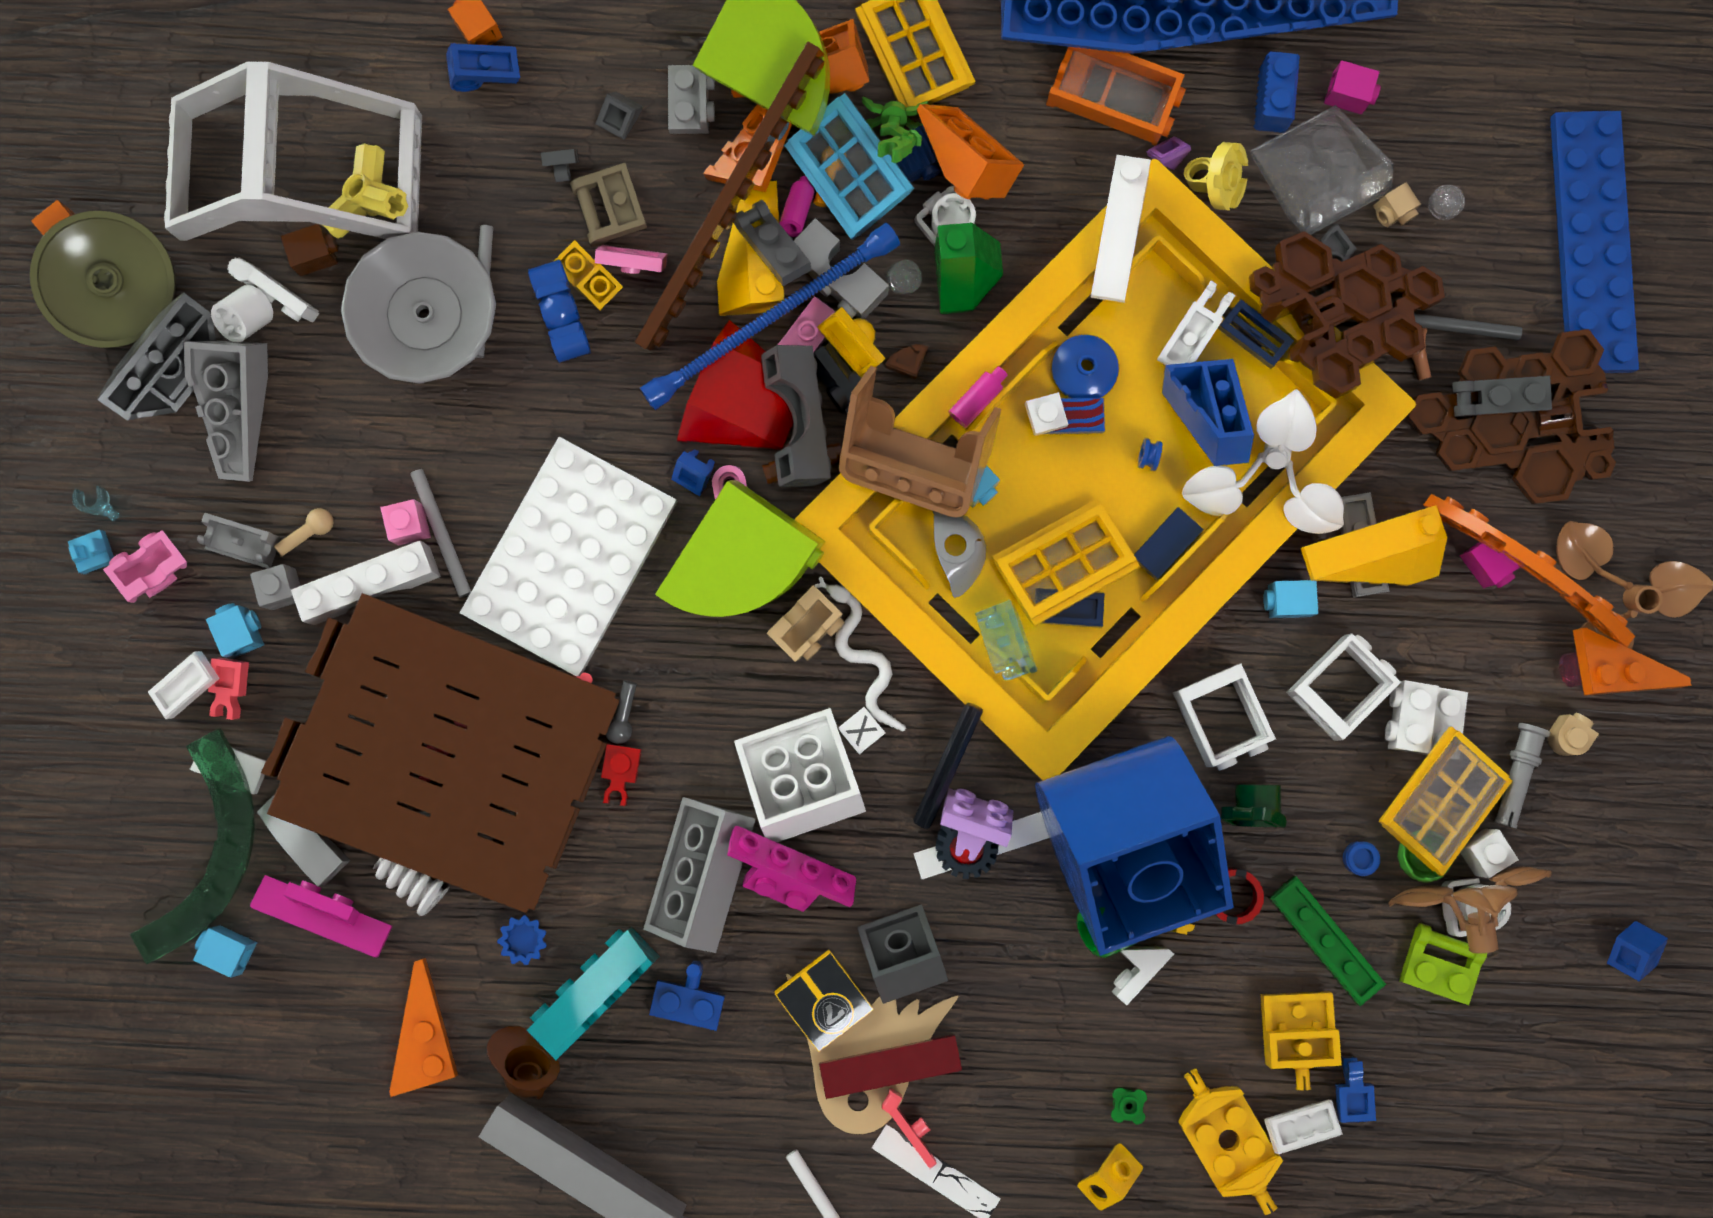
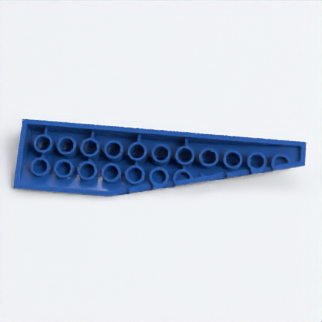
M1001 0V39L1134 54L1392 18L1397 15L1398 0Z

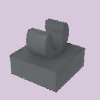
M578 149L542 152V166L554 165L556 182L571 181L569 164L579 163Z

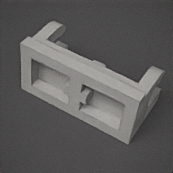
M204 513L201 522L207 526V530L204 536L199 535L197 537L198 543L205 545L204 549L264 568H271L276 554L273 546L280 542L281 537L267 531Z

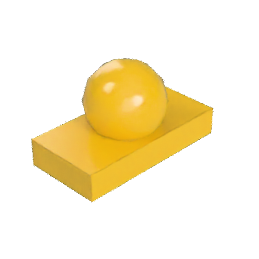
M843 307L839 308L817 326L860 378L864 376L870 366L877 367L885 360V357L873 344L875 340L873 325L865 319H852Z

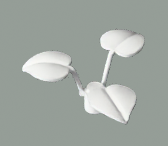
M1297 389L1281 400L1269 405L1260 414L1256 426L1260 438L1265 442L1264 452L1258 454L1256 461L1241 480L1236 481V474L1230 467L1211 466L1193 475L1186 482L1182 490L1184 499L1204 513L1213 516L1231 514L1242 503L1243 494L1239 488L1243 487L1261 463L1265 462L1272 469L1286 468L1290 489L1295 497L1285 502L1283 511L1287 520L1294 527L1308 533L1323 534L1338 530L1344 525V504L1340 494L1334 488L1321 483L1309 484L1301 492L1297 488L1293 461H1291L1292 451L1300 452L1310 447L1315 440L1317 432L1313 411L1307 400Z

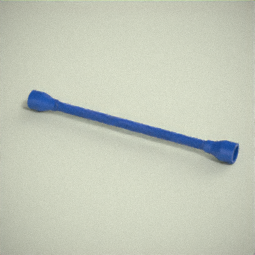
M884 223L871 232L864 244L856 248L855 253L838 262L837 265L828 269L820 277L818 276L816 279H813V282L810 281L802 289L800 288L798 291H795V294L789 295L788 299L785 298L781 303H777V306L774 305L773 308L767 310L766 313L764 312L756 320L749 322L748 325L746 324L738 332L731 334V337L728 336L723 342L721 341L720 344H716V347L713 346V349H709V352L706 351L705 354L703 353L702 357L699 356L695 361H691V364L688 363L680 371H673L669 375L653 378L641 386L640 390L650 406L657 410L669 402L677 389L682 387L684 382L689 380V377L692 378L700 370L707 368V365L710 366L715 360L717 361L718 358H722V355L725 356V353H729L733 348L735 349L736 346H739L740 343L742 344L743 341L750 339V336L753 337L758 331L760 332L761 329L768 327V324L771 325L779 317L786 315V312H790V310H793V307L796 308L804 300L806 301L808 298H811V295L814 296L822 288L824 289L825 286L832 284V281L835 282L836 279L842 277L850 269L852 270L854 267H857V264L860 265L861 262L866 263L872 258L887 255L899 247L900 241L895 231L888 223Z

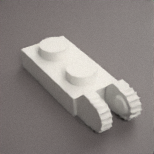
M239 257L229 261L227 269L231 276L242 283L244 282L246 285L258 286L257 288L266 295L271 303L275 299L282 303L284 306L281 311L292 319L299 322L302 317L313 323L319 315V311L258 267Z
M1210 281L1198 301H1194L1158 356L1157 361L1164 365L1196 362L1222 322L1223 318L1221 317L1236 295L1231 292L1224 295L1219 303V308L1213 313L1203 307L1216 291L1217 284Z

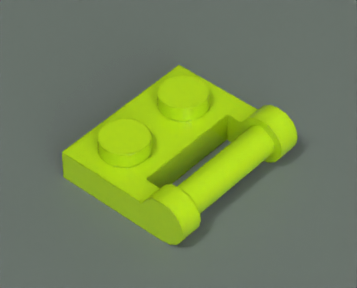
M1419 923L1414 931L1399 981L1469 1005L1481 965L1485 962L1488 953H1472L1469 951L1467 942L1432 931L1431 926ZM1430 944L1468 957L1466 965L1462 967L1423 953L1425 946Z

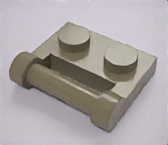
M626 163L576 178L570 182L573 194L578 197L589 230L587 237L590 246H600L609 240L647 228ZM595 187H599L611 225L603 228L601 227L590 194V190Z

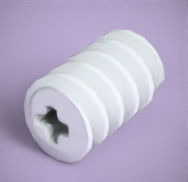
M381 857L373 867V869L378 868L375 874L378 880L388 877L386 882L387 888L392 889L399 885L396 892L399 898L410 894L407 899L409 907L420 903L417 910L419 916L427 914L450 888L448 887L443 890L441 888L443 881L438 879L433 881L428 875Z

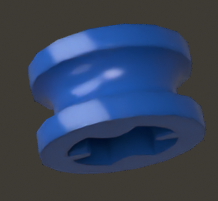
M1148 438L1143 440L1138 457V468L1143 469L1144 466H1149L1151 471H1156L1162 453V441L1151 443Z

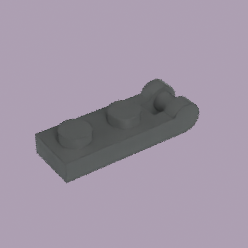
M763 200L752 204V209L745 213L742 210L737 213L734 221L736 228L782 286L811 271L809 259L770 213L768 206ZM759 220L762 225L754 228L751 224Z
M1550 376L1452 383L1453 393L1457 395L1454 417L1552 410ZM1471 392H1478V404L1476 405L1471 404Z

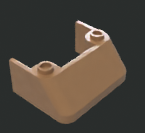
M870 366L851 392L839 462L840 473L847 481L917 506L950 517L965 515L973 502L991 455L1001 409L994 407L981 431L964 433L960 437L956 448L893 428L895 421L893 408L887 402L872 397L877 368Z

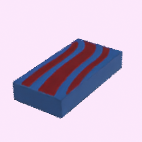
M1061 398L1068 426L1044 434L1104 433V398Z

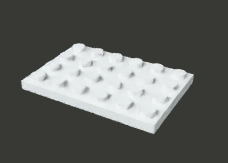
M558 437L462 607L460 614L574 676H580L584 672L678 501L567 440Z

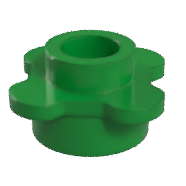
M1122 1087L1116 1088L1112 1093L1114 1098V1109L1111 1111L1112 1119L1117 1123L1127 1120L1133 1121L1136 1125L1142 1124L1146 1118L1143 1113V1105L1147 1100L1146 1093L1141 1089L1132 1091L1125 1090ZM1127 1103L1132 1104L1131 1109L1126 1108Z

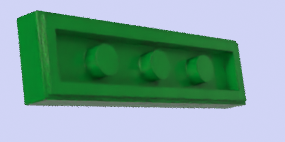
M1297 876L1291 877L1268 897L1356 1005L1362 1006L1386 985Z

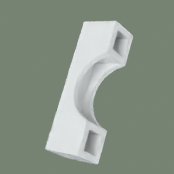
M417 541L291 589V593L301 621L317 625L327 621L328 617L335 618L346 614L351 607L357 605L362 593L376 597L392 591L411 589L437 579L441 575L430 546L422 541Z

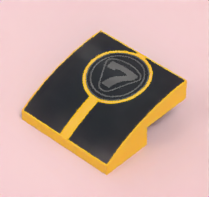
M827 950L774 991L784 1008L818 1052L874 1010L871 1003L852 981L847 971L830 950Z

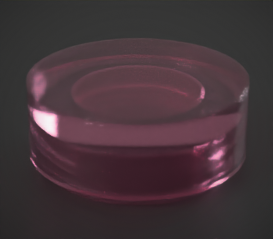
M1577 652L1563 654L1559 662V670L1563 682L1568 687L1582 686Z

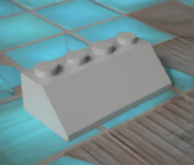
M682 797L643 929L685 948L716 953L743 863L727 856L731 832L735 826H740L752 832L755 818Z

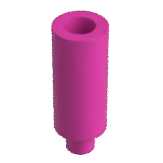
M801 176L799 181L792 184L779 222L790 237H797L802 232L815 193L812 184L806 176Z
M999 366L991 374L985 371L948 413L962 427L967 428L1003 389L1001 382L1008 374Z

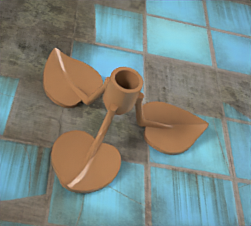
M1569 521L1564 524L1559 533L1556 553L1562 570L1577 580H1585L1595 571L1598 575L1624 587L1626 590L1623 594V603L1628 611L1621 614V616L1625 619L1635 618L1638 612L1651 614L1656 611L1666 617H1681L1690 613L1713 590V581L1706 574L1691 565L1677 561L1663 562L1653 568L1649 576L1651 586L1633 585L1632 582H1627L1600 567L1608 563L1613 555L1612 538L1604 529L1594 524ZM1587 621L1581 626V628H1588L1598 634H1601L1592 626V624L1589 621ZM1634 639L1628 645V648L1633 649Z
M1526 866L1507 867L1489 878L1490 881L1496 882L1495 885L1482 888H1465L1454 893L1452 888L1445 886H1417L1396 895L1389 901V907L1394 904L1427 907L1442 902L1447 903L1451 906L1459 921L1460 930L1466 931L1469 951L1472 953H1490L1498 950L1495 928L1499 926L1498 914L1504 905L1518 895L1516 888L1507 885L1521 886L1534 883L1545 877L1550 878L1552 872L1551 870ZM1455 900L1477 908L1478 912L1468 914V920H1465Z

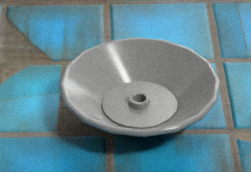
M418 231L387 238L365 253L346 280L341 305V314L347 340L361 360L389 379L418 384L450 377L472 362L491 335L496 310V301L490 275L475 254L448 236ZM429 309V315L427 317H419V313L421 310Z

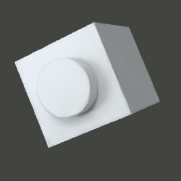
M1483 829L1472 836L1460 852L1473 874L1477 877L1491 878L1518 861L1517 856L1498 829Z

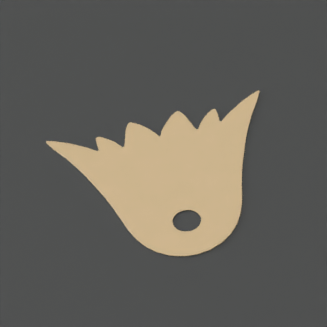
M786 974L787 980L792 978V976ZM879 996L872 1004L873 1011L820 1052L817 1051L807 1038L817 1098L826 1118L835 1127L847 1133L867 1134L883 1127L892 1118L881 1106L889 1093L888 1089L892 1088L902 1095L903 1099L909 1082L863 1091L868 1096V1105L862 1111H854L848 1104L850 1094L826 1099L819 1062L929 1040L959 996L945 999L919 1015L918 999L908 1004L898 1015L896 999L883 1004Z

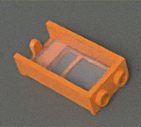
M1068 47L1060 64L1054 85L1049 92L1046 105L1052 108L1054 106L1146 140L1151 142L1153 146H1156L1161 136L1168 137L1175 119L1169 116L1173 106L1179 108L1186 88L1181 87L1185 74L1129 53Z

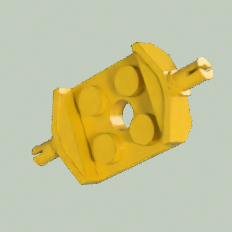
M1197 1069L1191 1070V1074L1187 1072L1184 1078H1186L1194 1092V1099L1183 1111L1178 1123L1222 1197L1254 1196L1264 1215L1271 1214L1266 1203L1273 1212L1278 1207L1266 1189L1283 1160L1280 1155L1274 1153L1272 1144L1244 1098V1093L1239 1087L1233 1086L1210 1089L1208 1086L1206 1087ZM1225 1130H1233L1236 1133L1237 1139L1231 1148H1223L1219 1144V1136Z

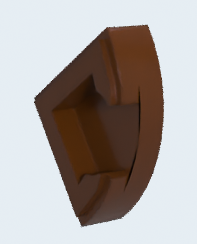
M915 344L900 349L890 356L885 368L917 379L928 351V346Z

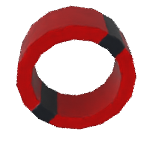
M1228 867L1229 878L1241 876L1250 883L1253 890V900L1250 907L1243 913L1228 915L1221 912L1215 914V916L1230 924H1244L1253 920L1260 913L1264 903V891L1260 882L1251 873L1240 868Z

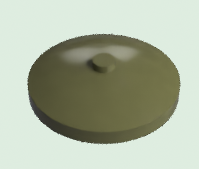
M87 211L74 214L59 221L39 241L30 265L32 294L43 316L56 330L66 337L89 346L115 348L136 343L157 315L172 303L175 298V270L164 245L144 225L134 219L114 212Z

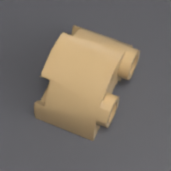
M813 585L767 634L795 662L801 657L808 661L822 647L818 642L827 633L832 637L845 622L841 619L843 613Z

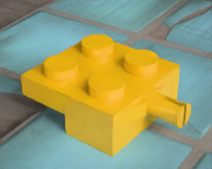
M1332 992L1260 994L1266 1066L1271 1069H1295L1296 1090H1311L1310 1068L1342 1066L1339 1030L1335 1028Z

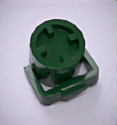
M1235 785L1236 807H1221L1220 819L1232 826L1286 827V816L1281 814V785Z

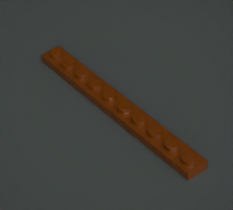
M809 41L806 43L635 340V343L644 349L654 350L656 346L660 347L665 342L669 334V330L666 329L673 317L677 318L686 305V301L683 299L689 288L694 289L701 280L703 271L700 269L706 259L711 260L720 246V242L717 240L723 229L728 230L734 223L737 212L734 210L741 199L746 200L755 184L752 181L758 169L762 171L768 164L772 152L769 150L775 139L781 140L789 127V122L786 120L793 108L795 110L800 108L807 95L804 89L811 78L815 80L823 69L825 61L822 58L825 54L819 47Z

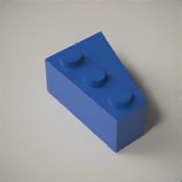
M1224 359L1165 365L1162 394L1213 465L1249 463L1254 433L1234 360Z

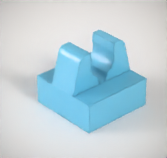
M99 529L67 541L69 552L76 564L78 573L87 574L108 566L109 561L114 557L106 532Z

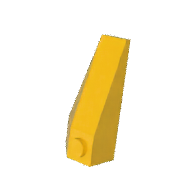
M770 181L766 193L752 190L746 200L741 199L738 203L736 212L738 213L742 210L745 213L752 209V204L763 200L768 206L770 213L778 223L780 222L777 181ZM758 220L751 225L756 228L762 224ZM733 223L717 280L719 315L766 313L774 305L777 306V303H781L782 300L784 301V286H782Z
M1437 505L1300 549L1311 581L1346 583L1352 581L1369 582V584L1389 583L1409 586L1439 576L1447 535Z

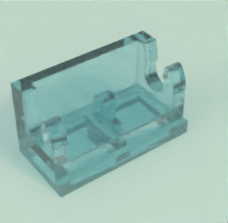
M1011 600L975 613L995 673L1003 672V680H1011L1030 672L1032 674L1038 671L1020 616Z

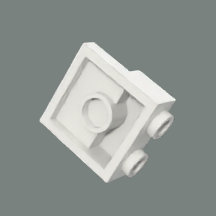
M1404 680L1400 681L1401 683L1390 693L1389 703L1393 707L1392 720L1387 722L1385 729V739L1389 741L1388 749L1428 755L1448 727L1452 726L1463 734L1468 692ZM1458 748L1450 759L1459 760L1460 750Z

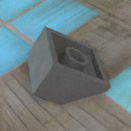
M922 904L857 927L883 1004L948 981Z

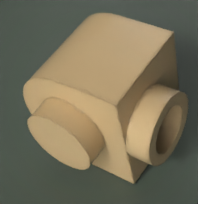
M1406 182L1384 195L1373 207L1376 210L1379 222L1388 228L1397 221L1402 226L1419 215L1416 209L1421 203Z
M1575 713L1573 716L1571 714L1559 715L1550 729L1551 733L1548 737V743L1551 749L1559 755H1581L1590 749L1599 733L1592 729L1593 721L1582 714Z

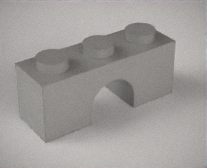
M816 218L794 240L811 262V271L807 274L813 279H816L818 276L820 277L821 274L831 268L829 265L830 261L840 251V240ZM864 263L853 274L843 275L836 279L835 282L832 281V284H829V286H825L824 289L822 288L819 292L826 297L829 295L834 297L839 302L838 308L843 307L851 318L865 319L888 295L889 285Z

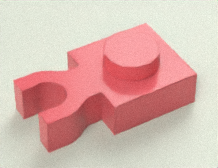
M220 657L211 658V666L220 679L208 688V692L216 693L215 700L210 707L209 716H223V708L226 706V719H240L241 708L238 703V697L246 696L249 662Z

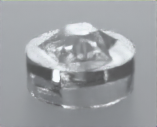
M1450 184L1438 187L1431 194L1428 201L1430 212L1440 220L1453 219L1463 210L1465 205L1463 192L1458 187Z
M901 260L892 264L887 272L889 287L893 292L900 295L916 291L922 281L920 268L910 260Z

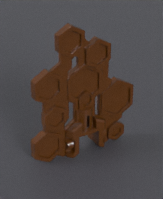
M1305 231L1278 243L1275 247L1276 263L1272 265V269L1264 266L1255 270L1249 276L1250 291L1259 296L1262 303L1261 316L1271 323L1291 314L1304 333V336L1289 350L1290 360L1301 362L1302 365L1312 370L1313 385L1335 399L1355 390L1361 385L1359 369L1374 363L1381 356L1388 353L1402 362L1419 354L1425 348L1422 326L1415 322L1414 311L1417 309H1428L1445 298L1443 281L1440 276L1424 266L1413 271L1403 268L1400 256L1382 244L1341 262L1337 258L1332 259L1330 247ZM1332 283L1333 289L1316 297L1309 294ZM1399 291L1403 297L1393 303L1394 308H1392L1391 293ZM1350 319L1360 323L1341 333L1342 340L1336 342L1335 326Z
M1589 329L1558 334L1550 353L1543 354L1541 352L1505 359L1497 347L1494 346L1469 350L1465 355L1458 372L1460 376L1459 381L1550 376L1551 384H1558L1551 398L1552 410L1471 416L1468 419L1457 420L1453 417L1454 406H1457L1456 393L1443 395L1441 392L1414 396L1413 400L1416 402V406L1406 416L1419 435L1431 434L1440 441L1435 454L1449 471L1505 464L1509 469L1516 468L1512 480L1531 504L1567 500L1575 482L1583 480L1584 475L1589 480L1608 478L1611 476L1616 464L1611 456L1614 449V430L1611 427L1583 430L1579 398L1596 396L1608 391L1605 372L1598 364L1604 348ZM1471 392V403L1477 402L1476 404H1478V392ZM1563 415L1562 419L1551 420V416ZM1555 435L1559 442L1526 446L1529 438Z

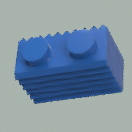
M1271 51L1262 62L1257 82L1259 84L1257 87L1258 93L1256 94L1258 98L1255 101L1257 103L1255 107L1256 118L1254 119L1256 123L1253 127L1256 130L1284 133L1295 119L1300 60L1298 54Z

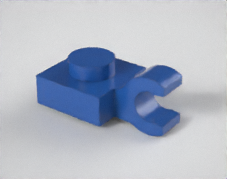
M1357 1057L1342 1058V1068L1346 1084H1335L1338 1120L1341 1123L1376 1121L1374 1085L1363 1083V1062L1357 1061Z

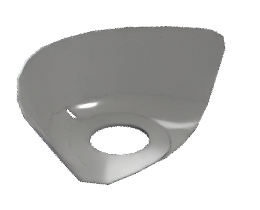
M933 511L936 552L950 583L952 596L957 598L973 585L981 573L986 560L984 536L979 527L965 515L950 517ZM953 534L962 536L966 541V550L959 556L950 555L945 549L946 539Z

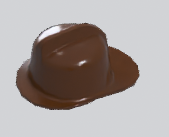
M508 1026L496 1031L489 1039L487 1056L494 1068L503 1077L508 1090L515 1096L522 1098L534 1097L536 1100H539L543 1097L544 1091L557 1080L560 1073L559 1061L555 1060L526 1028Z

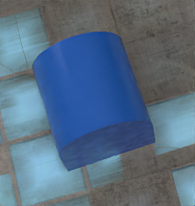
M1163 737L1035 784L1038 803L1056 858L1100 956L1234 908L1220 814L1184 751L1173 737ZM1101 907H1105L1103 916L1099 910Z

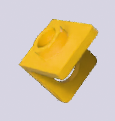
M1119 1143L1115 1145L1098 1172L1081 1180L1077 1187L1102 1211L1124 1199L1142 1172L1143 1166ZM1091 1185L1102 1188L1107 1198H1101L1096 1195L1091 1189Z

